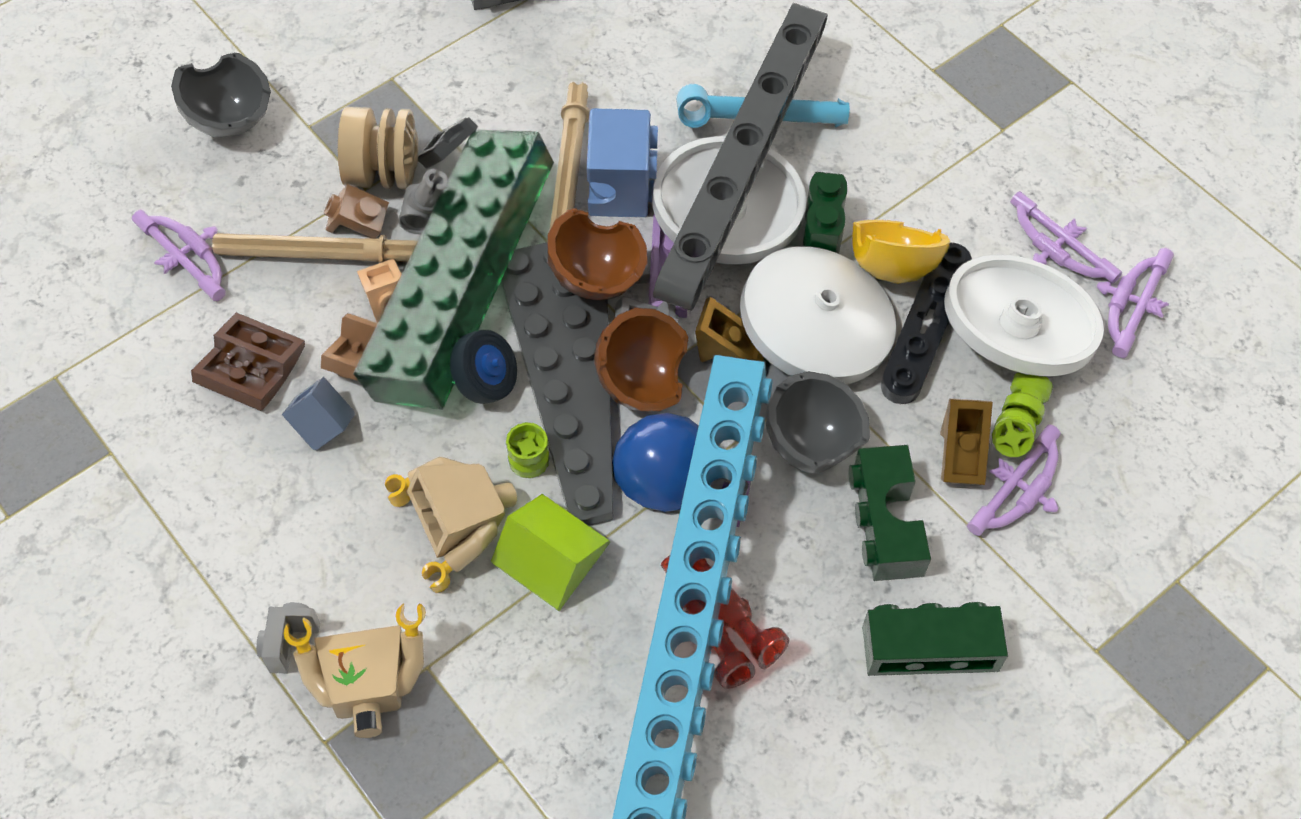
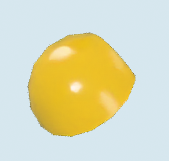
M863 220L853 223V251L859 266L874 278L896 284L917 281L937 268L949 248L950 239L947 235L941 233L942 229L931 233L922 229L904 226V222Z

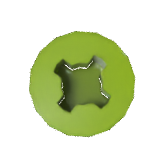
M1009 408L1003 411L997 417L992 432V443L996 450L1008 457L1025 455L1032 448L1035 439L1036 422L1033 416L1020 408ZM1014 424H1015L1016 427H1019L1020 429H1024V430H1023V431H1019L1018 429L1014 428Z

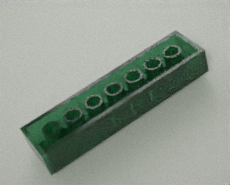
M476 129L469 136L448 179V185L441 193L353 373L374 402L443 410L455 384L450 371L451 351L461 337L480 329L554 165V161L539 132Z

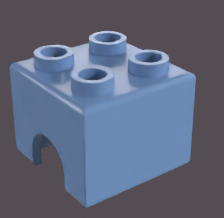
M598 108L590 110L587 150L588 213L590 216L647 217L648 202H652L655 181L649 179H657V150L650 149H657L658 126H650L651 114L649 110Z

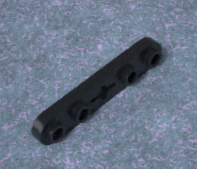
M950 242L949 248L938 267L924 276L885 368L881 381V390L883 395L893 403H911L916 400L921 392L949 322L944 305L945 293L956 270L964 263L972 260L971 254L966 247L958 243ZM929 308L935 310L932 323L927 327L925 334H921L922 320H924L929 312Z

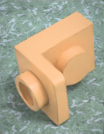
M394 259L357 271L377 323L381 324L413 312V305L404 278Z

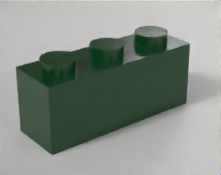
M969 602L960 607H943L938 603H926L917 608L899 609L897 605L884 604L876 606L874 609H869L862 625L868 676L999 672L1008 657L1001 607L986 606L983 602Z

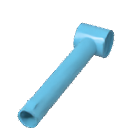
M688 84L682 87L677 94L676 102L679 119L684 125L691 128L705 125L710 118L735 119L745 97L708 95L702 86ZM839 98L837 102L792 100L783 121L821 122L834 124L835 127L848 124L849 102H844ZM692 100L703 103L702 107L696 111H689L684 108Z

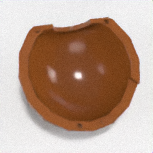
M576 208L569 209L558 217L547 235L548 264L555 277L566 290L586 299H612L624 294L641 278L648 262L647 245L635 225L618 221L617 224L612 226H601L589 219L588 212L577 210Z
M634 308L617 315L602 331L596 344L594 361L599 382L616 403L634 411H662L678 404L681 400L683 384L678 382V368L682 357L687 353L689 337L686 331L671 316L656 309Z

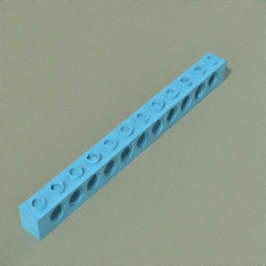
M714 355L612 819H685L687 800L681 799L685 780L692 781L695 773L697 753H692L691 747L694 735L701 736L704 728L706 708L700 707L703 690L710 691L713 684L715 664L709 663L712 646L719 647L722 639L724 621L718 619L721 603H729L732 578L726 577L729 562L736 563L738 559L741 537L735 536L737 522H744L747 516L749 496L743 495L746 481L754 480L757 456L751 455L754 441L761 442L765 417L759 416L762 403L769 404L772 392V379L766 378L765 362ZM733 402L747 404L743 409L737 411L727 408ZM725 440L739 442L733 449L725 450L719 447ZM724 478L731 481L730 485L724 489L718 490L710 487L711 483L716 479ZM710 518H718L723 521L722 525L715 530H706L701 527L703 522ZM708 558L715 562L713 567L705 572H698L692 569L694 563L699 559ZM691 600H701L706 603L705 608L698 614L692 615L683 611L684 606ZM683 642H692L697 645L695 653L687 658L675 656L674 651ZM674 685L685 686L688 689V693L683 700L673 703L664 699L665 693L670 687ZM673 729L679 733L678 740L673 746L660 748L655 745V739L661 731ZM656 774L666 775L669 778V784L664 792L652 795L645 791L646 783L651 776Z

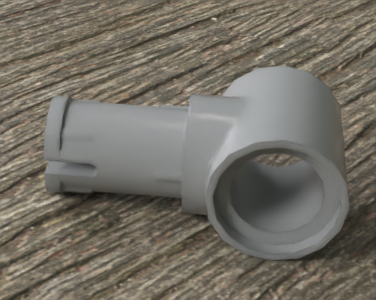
M428 169L421 183L412 184L406 188L398 222L405 231L413 234H427L432 230L436 209L440 204V195L448 185V177L444 172L440 171L437 177H434L436 169Z

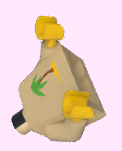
M437 457L409 471L408 477L405 479L401 475L393 474L385 480V487L388 492H394L388 496L390 503L395 507H401L411 500L436 557L444 556L445 561L442 563L429 562L422 569V576L425 580L434 573L441 572L440 579L430 586V589L435 593H440L448 588L450 584L449 573L453 570L459 572L485 550L497 536L498 526L505 515L504 509L514 507L517 502L516 490L510 482L493 485L484 466L480 464H465L445 457Z
M403 603L396 611L395 617L399 624L397 626L314 638L315 646L309 643L312 634V625L309 620L303 618V624L307 630V634L303 638H294L290 634L288 623L285 626L284 638L286 642L297 648L294 652V657L304 686L321 706L333 708L337 718L353 717L354 734L356 737L371 738L382 733L381 713L396 711L401 708L402 697L411 692L424 667L423 633L418 631V626L425 619L426 610L420 603L417 605V621L412 622L405 618V606Z

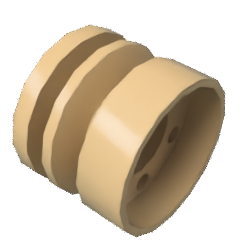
M345 107L340 117L338 130V166L342 184L344 186L350 184L358 188H370L373 185L376 171H379L381 184L385 189H391L395 179L399 189H406L409 185H412L418 162V135L411 109L399 110L397 118H395L394 111L386 108L382 113L379 125H377L374 111L371 108Z

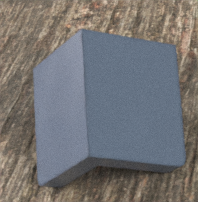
M324 376L294 397L282 413V416L313 450L319 449L342 433L355 415L354 410Z

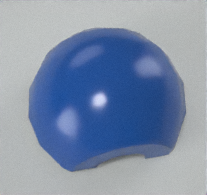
M663 413L646 416L629 426L616 443L612 460L615 481L624 494L645 508L664 512L680 510L699 425L688 417Z

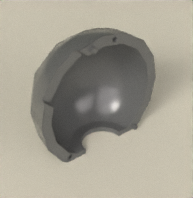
M235 52L221 56L215 65L206 69H197L193 63L180 66L175 70L171 84L178 112L187 123L207 135L221 138L240 135L253 128L265 115L271 94L267 76L252 60Z
M808 371L789 376L776 387L767 406L766 430L773 448L791 466L810 474L820 473L837 465L858 451L859 448H862L870 438L869 417L861 399L847 384L828 374Z

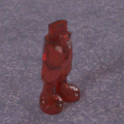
M670 555L661 562V567L665 573H667ZM705 558L696 561L692 569L698 572H705L712 568ZM733 588L731 589L729 603H721L718 619L724 621L720 646H712L720 660L715 668V679L723 688L731 689L751 680L756 672L755 666L747 655L740 651L729 638L727 628H731L739 635L761 669H767L774 664L785 652L790 641L786 632L779 627H770L763 631L751 621L752 610L749 606V601L743 597L741 598ZM691 600L684 606L683 611L687 614H698L705 608L706 603L701 600Z

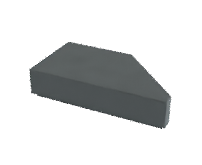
M468 117L436 133L418 155V162L426 169L441 162L478 128V125Z

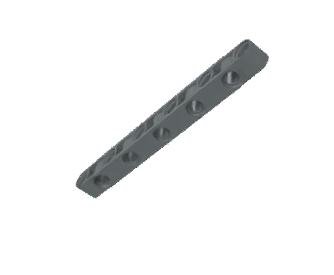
M792 3L661 268L653 291L654 298L690 311L694 309L820 42L827 22V13Z

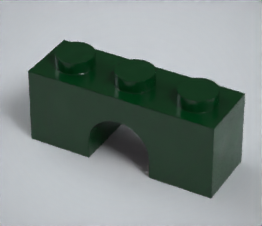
M896 445L859 448L855 464L849 465L848 474L851 490H857L859 502L855 504L856 523L858 528L864 527L866 541L862 542L864 565L871 566L873 581L924 577L931 561L924 521H903L894 517L887 509V505L890 503L910 500L916 481L909 446Z

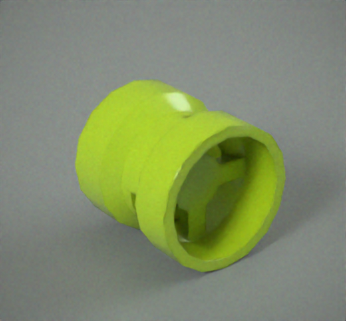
M1017 372L1010 386L1012 394L1006 397L1002 412L1009 408L1026 410L1033 416L1037 426L1041 423L1045 413L1043 404L1048 402L1053 390L1052 382L1045 376Z
M528 422L517 424L511 428L506 437L510 469L522 478L538 477L549 466L550 458L546 432L541 426Z

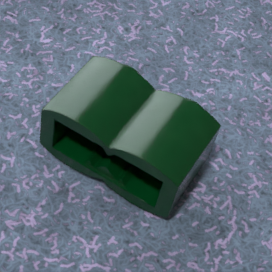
M815 172L812 176L805 211L806 226L803 247L821 248L839 254L845 227L844 206L847 196V181L843 174Z

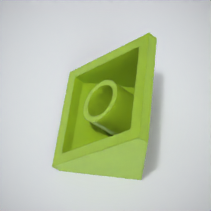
M541 494L508 515L491 563L557 611H560L605 551L610 541L544 494Z

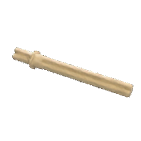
M575 82L569 84L567 101L561 109L563 131L550 229L558 217L575 206L583 132L590 114L587 108L588 86L583 82L579 85Z
M217 233L213 236L212 240L213 253L228 256L362 260L379 263L394 259L395 262L420 263L421 242L414 240H387L386 235H380L379 239Z

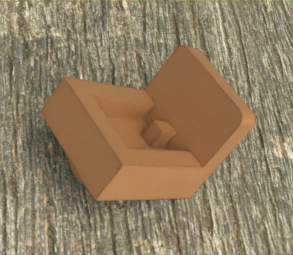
M346 184L339 195L332 194L326 204L324 215L329 218L325 230L333 233L341 224L370 238H377L381 233L389 202L350 184Z
M347 313L342 318L341 336L321 355V369L336 373L340 377L357 381L379 358L382 326L379 323Z

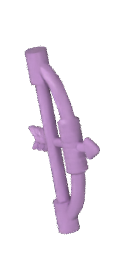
M1021 191L1013 196L1010 203L1017 208V217L1020 225L1033 241L1032 244L1042 251L1040 255L1038 253L1034 254V261L1046 265V258L1050 257L1059 266H1065L1084 276L1106 278L1112 284L1120 278L1123 273L1107 259L1099 258L1076 239L1087 228L1078 227L1075 218L1063 229L1037 209L1038 205ZM1031 215L1059 238L1053 242L1044 233H1039L1028 217ZM1066 243L1093 264L1095 268L1070 258V254L1060 246Z
M138 210L133 214L132 221L146 235H151L169 252L154 262L156 265L164 266V274L172 270L173 267H176L179 262L199 282V287L213 301H219L225 296L226 292L220 286L222 278L220 265L213 254L212 247L205 242L208 238L213 239V236L217 234V227L204 228V233L199 236L190 226H184L168 217L148 216L143 210ZM158 225L178 233V237L184 241L186 246L179 250L158 229ZM193 250L201 259L205 260L210 268L212 277L205 275L185 254Z
M1162 248L1157 256L1139 262L1126 276L1121 278L1117 288L1112 287L1110 282H1099L1097 284V288L1102 294H1114L1109 303L1108 329L1115 343L1112 349L1115 356L1120 358L1127 357L1136 338L1134 333L1145 310L1153 315L1163 317L1161 308L1168 306L1169 303L1151 297L1161 275L1167 272L1174 257V253L1170 249ZM1151 267L1152 273L1141 297L1133 295L1132 291L1136 285V279L1147 268ZM1128 300L1137 303L1125 330L1120 332V313L1123 312Z
M1047 425L1034 441L1032 450L1015 471L1012 466H1009L1001 458H999V467L989 470L991 474H994L1005 483L987 506H982L967 524V528L971 533L980 536L985 529L1007 526L1025 513H1029L1038 501L1044 505V511H1058L1055 499L1052 497L1047 499L1043 496L1052 485L1051 479L1058 463L1056 440L1061 433L1054 425ZM1048 452V458L1042 474H1038L1029 486L1021 479L1040 455ZM1016 485L1025 491L1017 500L1016 506L1012 510L995 518L996 510Z

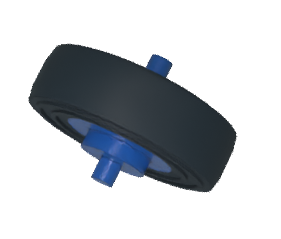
M477 330L464 335L455 343L450 356V371L457 389L464 397L475 403L488 404L499 401L511 393L517 380V362L511 346L500 334L491 330Z

